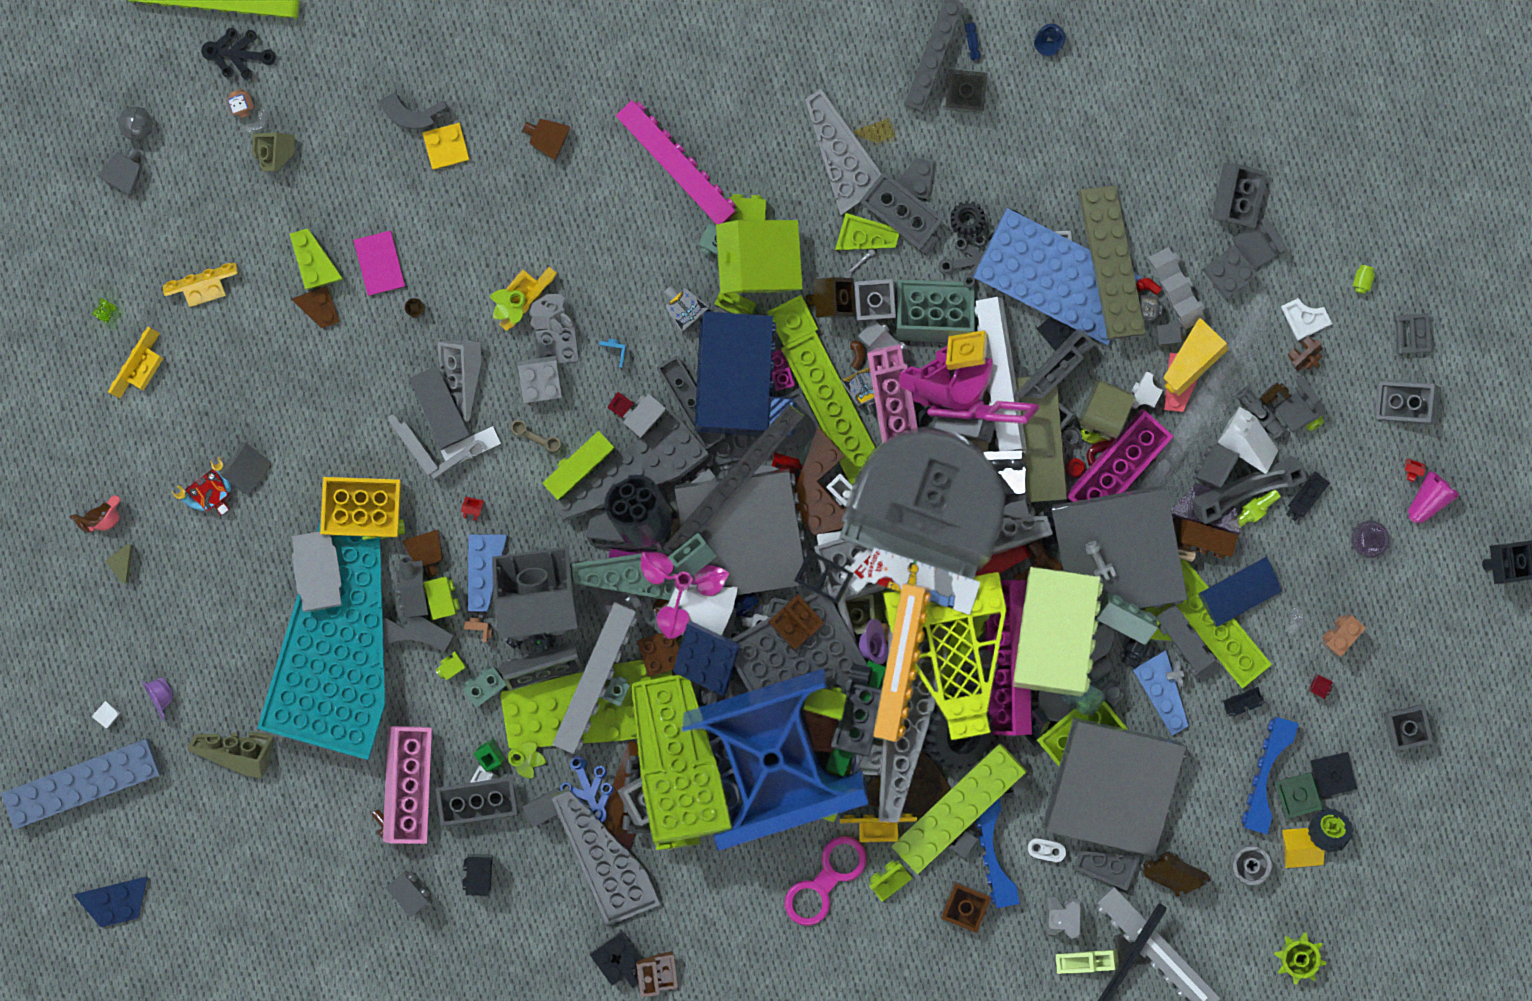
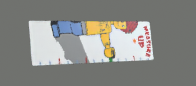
M878 548L873 549L864 576L866 581L901 592L902 585L905 583L929 587V593H931L930 602L966 614L971 612L980 585L978 581Z

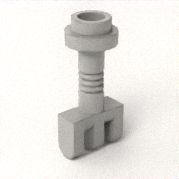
M1091 541L1086 544L1087 554H1092L1099 568L1094 570L1095 576L1100 577L1099 582H1103L1100 575H1104L1106 581L1110 579L1107 573L1109 571L1113 577H1116L1117 574L1112 563L1105 565L1100 555V544L1096 541Z

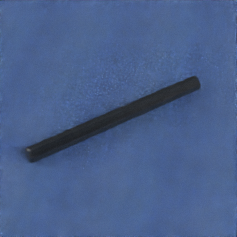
M1157 904L1098 1001H1111L1165 914L1167 908L1163 904Z

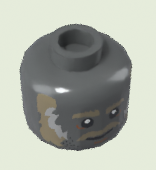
M1140 296L1139 302L1143 320L1155 321L1158 317H1161L1162 302H1159V299L1155 296Z

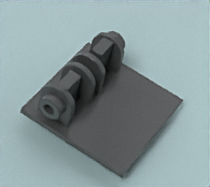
M574 326L571 328L562 327L563 332L561 334L556 333L554 330L549 331L548 329L536 330L540 358L556 356L557 363L579 361Z

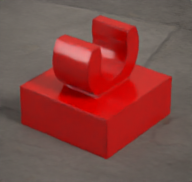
M1406 458L1404 464L1405 470L1408 471L1406 480L1414 482L1417 475L1423 477L1426 470L1425 464Z
M465 496L461 508L463 518H466L467 514L474 515L473 520L476 521L481 514L484 500Z

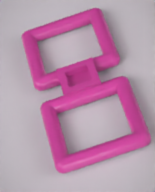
M979 399L968 411L940 409L942 406L934 403L928 410V415L961 419L981 418L986 421L1026 424L1039 410V405L996 401L991 406L983 405L984 402ZM999 409L1027 411L1023 416L995 414Z

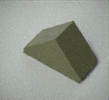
M126 544L105 561L122 583H128L133 549V545Z

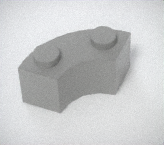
M873 320L858 336L871 350L900 344L904 364L912 358L907 352L909 348L902 341L898 343L888 333L890 329L884 323L878 324Z

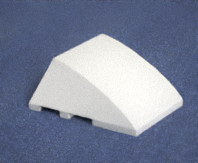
M690 584L689 588L682 593L678 609L688 612L689 621L722 635L733 611L738 587H722L717 594L706 596L698 591L697 585ZM676 587L667 605L673 608L679 593Z

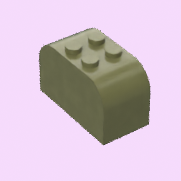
M1096 378L1078 421L1082 424L1081 427L1087 431L1093 432V430H1097L1101 437L1108 440L1111 437L1116 439L1136 397L1128 391Z

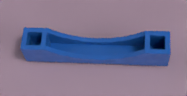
M1275 716L1273 720L1270 719L1267 727L1270 733L1268 738L1264 739L1262 749H1265L1263 757H1259L1257 762L1259 772L1258 775H1254L1252 780V786H1254L1253 793H1249L1246 801L1249 807L1247 812L1243 813L1241 823H1244V828L1268 834L1272 819V813L1266 797L1268 774L1277 756L1294 742L1299 723Z
M1000 798L976 819L977 829L981 828L982 836H979L981 848L985 847L986 855H982L984 866L989 868V874H986L988 885H992L993 892L990 893L991 903L995 904L997 908L1020 904L1016 884L1002 871L994 853L993 832L997 817L1002 809Z

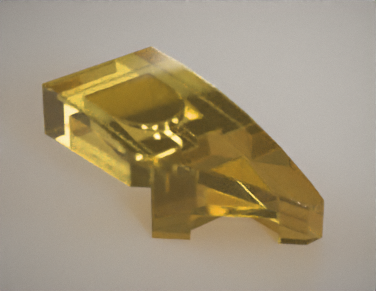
M889 118L854 130L855 134L876 143L895 137Z

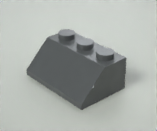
M1223 163L1212 220L1256 228L1267 172L1236 163Z

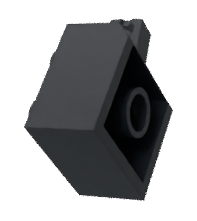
M622 930L590 952L589 955L611 986L620 980L623 983L628 981L632 988L639 985L634 975L637 974L636 962L642 960V958ZM613 954L616 956L621 955L619 963L618 961H612Z

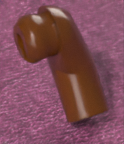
M854 340L850 343V349L855 354L851 366L859 370L866 357V351L862 342Z
M377 809L372 813V817L381 826L378 834L383 838L384 815Z

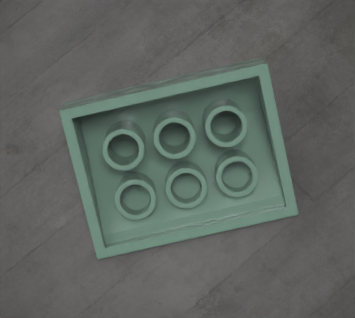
M898 280L896 340L948 342V336L974 332V285L970 288H962L966 287L963 282Z

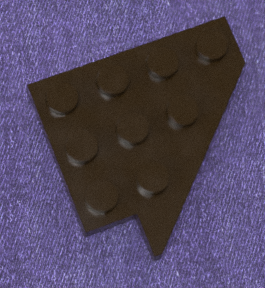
M922 749L920 750L902 808V812L918 816H924L951 790L934 762L926 756ZM881 775L867 783L868 803L871 806L879 807Z

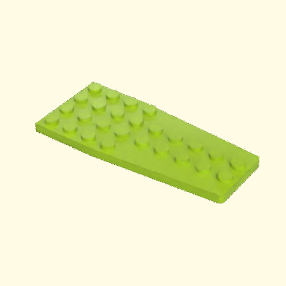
M643 660L613 664L612 668L615 671L612 677L616 678L618 675L627 679V683L630 684L621 706L601 697L598 698L596 703L600 705L595 716L591 715L589 721L592 723L587 734L584 732L582 734L583 744L636 739L632 684L672 676V670L648 677ZM584 672L501 693L500 697L509 748H519L525 742L537 743V747L554 746L552 745ZM606 679L604 686L608 688L611 680ZM616 686L614 687L613 691L614 693L619 694L621 692L620 687Z
M681 675L633 683L632 697L642 787L654 845L731 830L720 774L706 730L703 728L690 729L684 732L682 730L684 712L699 708L691 681Z

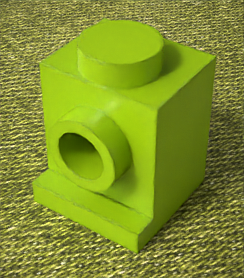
M456 651L452 653L453 658L447 656L440 661L441 666L435 669L441 679L445 678L448 680L466 668V665Z

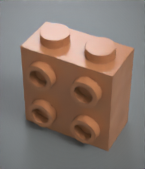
M1341 615L1334 623L1336 625L1335 628L1327 630L1322 636L1323 641L1321 644L1335 656L1341 657L1366 629L1352 615Z

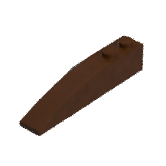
M629 741L614 779L612 785L614 791L609 796L605 806L607 818L602 823L628 851H630L636 833H627V830L623 829V816L628 815V812H624V803L617 791L625 786V777H629V774L625 773L626 760H630V756H639L638 743Z

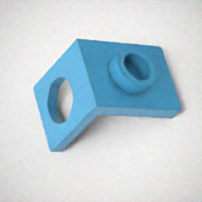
M608 339V342L600 341V346L622 349L619 368H622L626 345L619 344L620 340Z

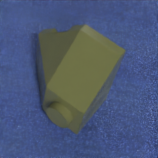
M283 133L253 134L252 154L254 158H258L261 163L259 166L263 172L278 171L294 155L295 135Z
M870 594L845 601L853 630L858 635L865 633L870 620L877 619L881 622V598Z

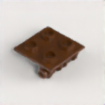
M663 633L637 640L648 677L674 669L680 649L677 638L668 639Z

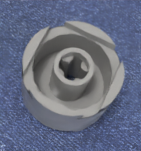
M1254 845L1241 846L1233 853L1230 861L1233 875L1248 885L1262 883L1266 880L1272 868L1269 855L1263 849ZM1250 860L1253 863H1255V865L1252 866V869L1247 867V864H1249Z

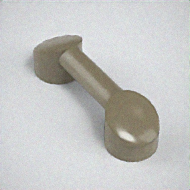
M515 420L511 424V432L514 436H524L545 446L546 451L549 453H556L560 449L561 442L557 437L543 438L527 430L526 424L522 420Z

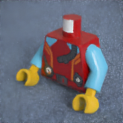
M217 457L219 463L213 464L211 460L212 469L186 489L177 485L181 491L177 494L172 491V494L189 507L199 511H210L215 507L222 516L230 510L224 500L230 496L229 492L232 486L230 482L219 475L224 465L222 459Z

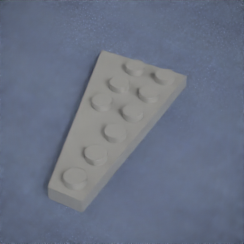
M819 89L805 99L841 216L860 202L879 178L881 172L822 89Z

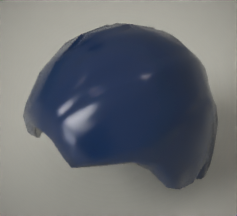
M1050 23L1044 25L1039 29L1033 40L1035 49L1043 56L1051 57L1055 55L1065 43V32L1057 24Z

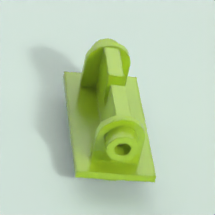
M719 292L714 303L735 314L752 315L756 303L736 293L720 294Z

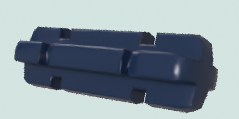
M967 23L965 30L968 33L966 36L968 48L971 51L969 53L970 59L973 61L979 60L981 55L980 51H978L979 43L977 33H975L976 25L975 23Z

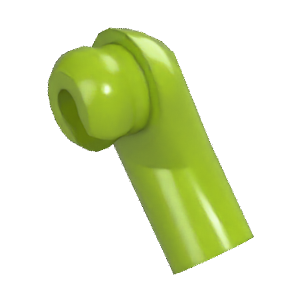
M1081 430V438L1090 444L1107 440L1099 436V432Z

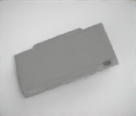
M320 532L292 536L294 574L297 593L301 595L303 611L308 612L342 606L340 594L341 578L332 535H320Z

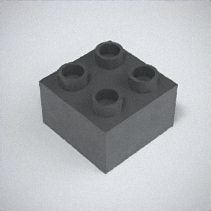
M569 547L492 557L493 596L500 639L511 638L520 641L529 638L533 634L549 632L552 635H563L570 629H578L575 584L572 580Z

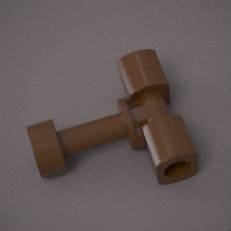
M1038 540L1033 541L1028 546L1036 555L1033 558L1035 562L1030 567H1042L1043 569L1047 567L1049 570L1060 571L1063 568L1054 557L1051 558L1044 551L1046 548ZM1030 567L1023 573L1019 571L1014 578L1016 580H1027Z

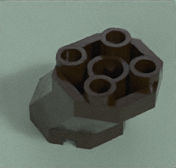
M1170 851L1161 854V859L1157 861L1151 859L1144 862V868L1141 869L1144 877L1172 889L1176 897L1180 896L1179 892L1181 891L1187 894L1205 885L1204 880L1207 882L1211 881L1207 872L1181 861L1177 853Z

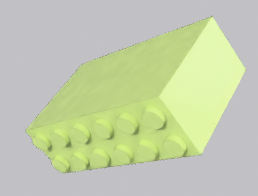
M1030 567L1013 687L1082 697L1084 692H1087L1090 684V678H1087V673L1091 671L1093 660L1089 659V656L1094 651L1095 640H1092V635H1095L1098 621H1094L1100 609V602H1097V597H1100L1103 583L1099 582L1100 577Z

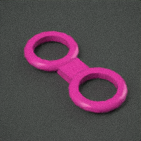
M849 836L833 838L826 844L822 851V871L813 881L804 880L794 884L789 888L785 896L784 906L787 915L792 921L799 925L811 926L818 924L826 917L830 908V898L828 895L830 890L838 881L847 882L856 879L866 867L867 855L862 844ZM849 844L858 851L859 863L852 872L846 874L838 873L830 866L829 854L837 845ZM804 888H811L817 891L823 901L820 912L811 918H803L797 915L792 906L794 895Z

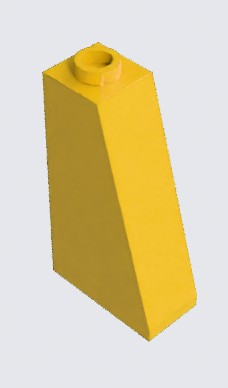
M1201 318L1196 322L1163 377L1165 381L1164 387L1171 394L1175 393L1177 396H1180L1229 350L1227 343Z

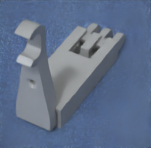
M394 415L389 416V421L426 474L430 477L432 476L434 480L441 477L467 456L473 459L470 450L476 445L480 444L482 449H486L484 442L476 440L438 466L408 423H401Z

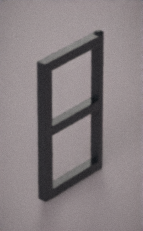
M810 550L794 581L839 604L854 573ZM813 556L827 563L816 588L801 580ZM832 567L848 574L836 598L821 591Z

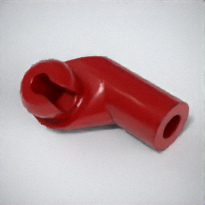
M1148 277L1138 279L1136 282L1137 292L1149 289L1157 295L1162 287Z

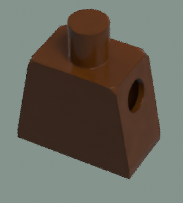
M540 118L537 126L526 122L522 132L532 136L529 141L531 146L556 161L571 128L565 124Z
M438 529L402 541L412 561L423 562V567H425L428 577L439 574L436 562L442 561L443 555Z

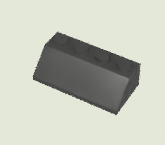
M565 642L560 647L544 649L537 654L529 653L524 655V658L517 660L509 659L504 664H501L503 679L509 691L583 669L575 642Z
M512 777L435 788L442 827L519 815Z

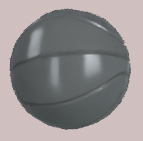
M141 107L126 109L121 114L118 123L121 133L133 141L142 140L147 137L153 126L150 114Z

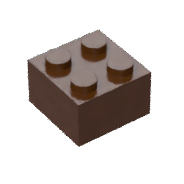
M954 881L940 918L977 933L991 896Z

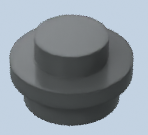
M1068 426L1062 435L1064 441L1069 445L1079 443L1082 437L1080 429L1076 426Z

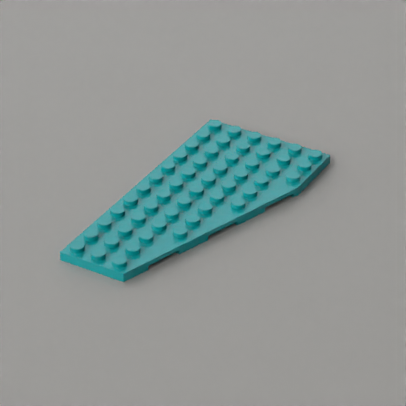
M321 519L319 522L317 532H320ZM332 535L341 578L340 594L342 606L304 612L301 595H297L257 729L369 761L385 708L380 537L363 540V536Z

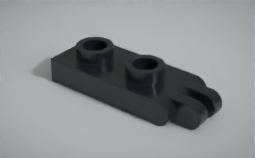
M1314 471L1288 504L1290 509L1286 515L1290 516L1295 511L1296 514L1292 520L1296 521L1299 516L1303 518L1330 482Z

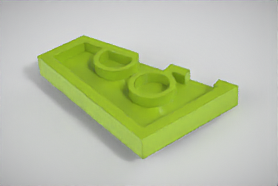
M846 213L835 250L896 248L899 233L888 225Z

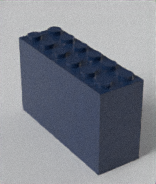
M703 312L700 317L694 432L761 436L768 428L769 393L773 389V379H770V374L774 370V360H771V356L775 350V341H772V337L776 331V322H773V316Z

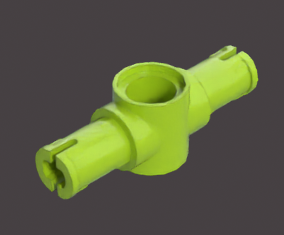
M1273 489L1261 498H1253L1250 503L1242 507L1241 513L1231 520L1229 525L1234 531H1237L1248 522L1254 523L1267 514L1268 507L1281 498L1276 489Z

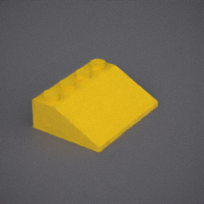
M323 477L320 535L398 537L402 494L401 480Z

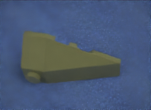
M249 732V737L239 738L237 733H231V736L226 738H220L219 734H195L187 749L240 774L262 779L269 766L274 736L257 732Z

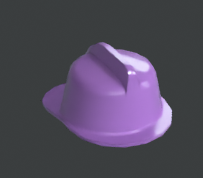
M872 619L867 624L865 633L860 637L859 650L865 659L872 660L878 665L886 661L887 645L881 623L877 619Z
M162 677L147 684L142 681V685L152 698L160 718L165 722L163 710L172 700L171 688Z

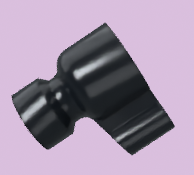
M1130 638L1126 646L1128 653L1124 655L1121 662L1136 668L1138 664L1137 659L1139 657L1151 659L1156 648L1147 643L1144 645Z

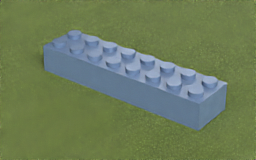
M147 738L1 793L13 828L17 829L161 775L162 772L150 740Z

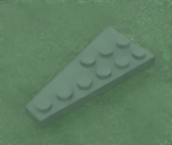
M666 550L650 552L663 553L667 556H670V554ZM642 554L570 564L572 580L575 584L670 600L675 589V579L667 580L665 578L658 585L646 580L641 570ZM673 565V571L668 576L678 575L680 572Z

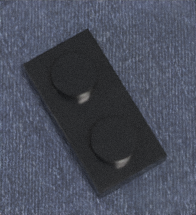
M1039 708L1032 710L1031 713L1032 734L1025 735L1035 748L1041 746L1037 739L1046 733L1050 722Z

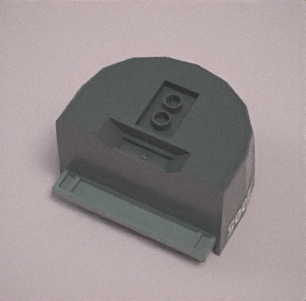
M920 427L896 433L870 453L857 474L840 521L844 523L839 539L872 551L874 548H878L973 580L976 571L979 572L989 561L1003 521L1005 495L997 470L979 446L954 431Z

